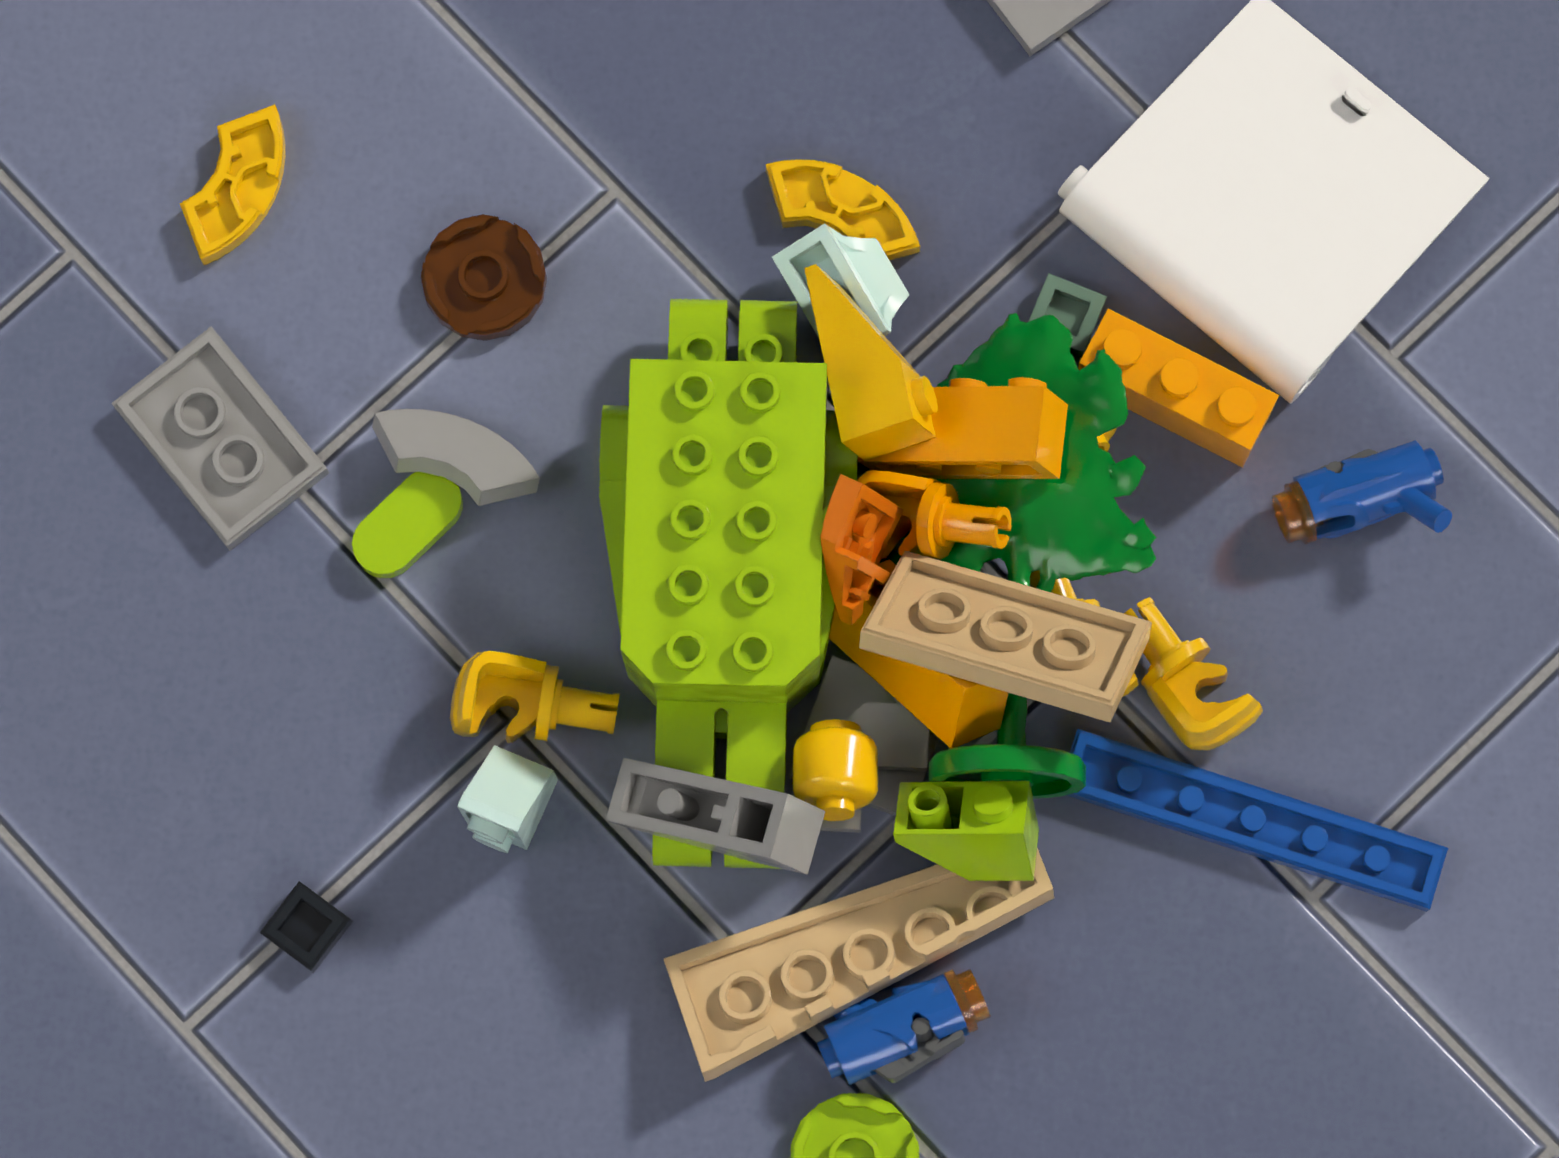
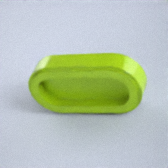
M414 472L408 476L359 523L353 534V553L363 570L378 578H393L406 572L459 520L463 510V497L459 486L445 477L424 472Z

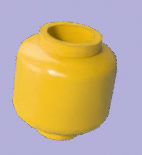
M823 720L812 724L810 731L797 739L793 748V793L796 798L824 810L823 820L844 821L851 819L855 815V810L865 807L874 800L878 791V749L874 740L862 732L860 725L848 720Z

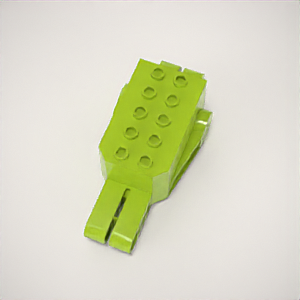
M670 299L668 360L630 359L629 406L603 405L599 500L621 635L620 650L628 678L657 707L655 765L715 778L716 738L727 739L726 780L785 793L787 713L820 683L835 608L826 574L820 537L828 505L840 474L857 481V454L841 443L835 410H827V363L796 362L797 301L740 300L738 361H727L728 300ZM652 835L653 866L712 867L713 851ZM724 854V867L781 869Z

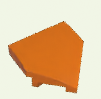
M840 474L832 493L820 538L826 574L840 621L852 626L863 614V603L865 600L868 601L871 596L868 593L877 584L885 587L892 574L878 565L904 509L863 483Z

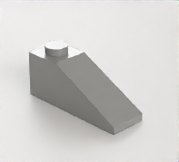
M623 758L606 821L751 862L808 874L825 811L787 793Z

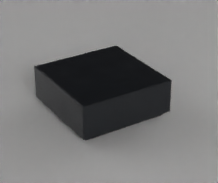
M299 881L260 933L314 973L353 921Z

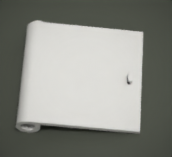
M1251 0L1089 171L1080 165L1072 172L1058 191V195L1064 199L1059 212L1291 404L1316 378L1340 344L1484 187L1489 178L1271 0Z

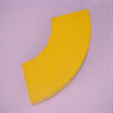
M275 104L217 126L221 149L215 172L200 192L180 203L203 265L220 259L243 243L258 228L275 201L281 185L286 157L283 125Z
M796 159L765 164L783 228L809 226L816 229L825 223L845 236L876 238L889 260L920 252L918 238L907 216L899 205L878 185L874 186L865 179L843 170L842 166L828 162Z

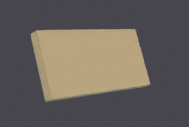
M904 550L860 631L859 648L1111 723L1149 641L1152 622Z

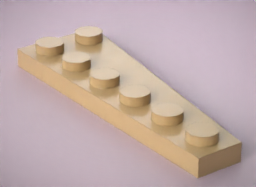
M1038 848L1034 881H968L937 864L664 958L705 1082L719 1077L1054 899V891Z

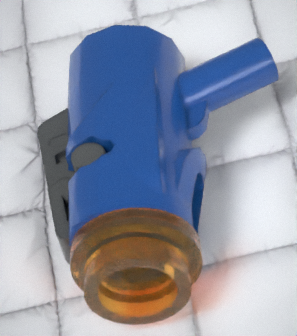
M1416 440L1379 453L1372 449H1366L1340 462H1331L1314 471L1293 477V482L1284 485L1283 492L1272 495L1274 514L1280 531L1288 543L1302 540L1304 544H1309L1321 538L1331 539L1340 537L1402 512H1406L1437 533L1444 531L1452 519V512L1433 500L1436 499V486L1444 482L1438 457L1432 448L1423 450Z
M952 969L930 980L892 988L893 996L879 1002L867 998L833 1015L837 1020L824 1025L828 1038L817 1042L831 1078L833 1079L844 1074L848 1084L851 1085L879 1074L887 1081L896 1083L931 1061L941 1058L964 1044L965 1036L978 1030L977 1023L991 1017L971 969L957 975Z

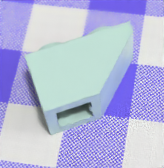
M494 745L464 791L457 807L468 824L467 829L474 833L472 838L504 853H508L511 844L527 850L558 779L554 770Z

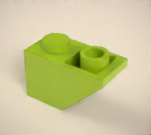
M1029 781L900 782L893 832L897 844L968 881H1034L1039 826Z

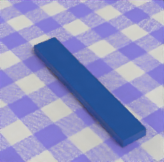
M1077 729L1070 753L1078 755L1086 765V786L1081 791L1066 796L1426 912L1430 910L1448 851L1447 847Z

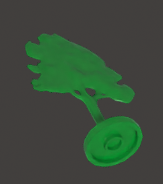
M1017 313L1009 314L1004 324L991 334L988 341L977 347L963 364L953 365L947 375L948 378L936 386L949 387V381L954 378L976 379L985 382L988 386H1008V380L1011 378H1033L1045 382L1051 392L1068 404L1060 479H936L941 483L953 485L960 504L994 508L998 506L1006 507L1009 509L1012 518L1011 531L998 529V534L1010 537L1003 549L986 545L955 542L949 555L937 560L980 572L985 562L1000 558L1005 562L1008 571L1007 580L1030 586L1031 573L1039 570L1040 580L1036 588L1047 592L1053 590L1056 579L1067 578L1070 581H1074L1083 577L1104 576L1124 570L1136 574L1149 568L1156 560L1151 544L1157 538L1147 527L1144 517L1134 524L1119 508L1115 497L1132 494L1141 480L1146 465L1135 455L1115 463L1111 454L1098 446L1097 436L1124 425L1128 416L1126 388L1122 383V370L1109 355L1105 354V349L1097 350L1094 361L1079 370L1074 357L1070 353L1073 341L1072 334L1054 315H1044L1032 321L1023 322L1019 320ZM910 531L902 538L903 540L909 535ZM892 550L887 558L882 559L880 563L890 559L897 565L901 555ZM1009 693L1001 728L997 730L996 744L954 747L936 753L929 762V782L1029 781L1033 799L1060 797L1077 793L1086 786V765L1078 755L1067 751L1026 745L1027 698Z

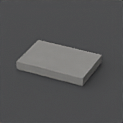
M212 326L111 403L229 551L329 474L326 466Z

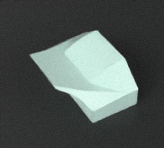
M825 223L772 256L818 338L819 335L805 275V267L817 264L844 289L884 336L891 333L892 318L909 296L907 289L876 238L845 236Z

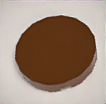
M482 214L459 219L438 233L430 245L425 263L423 261L421 281L427 305L441 325L461 337L487 341L510 336L531 321L543 303L547 275L541 250L527 230L515 223L513 225L508 221L499 220V217Z

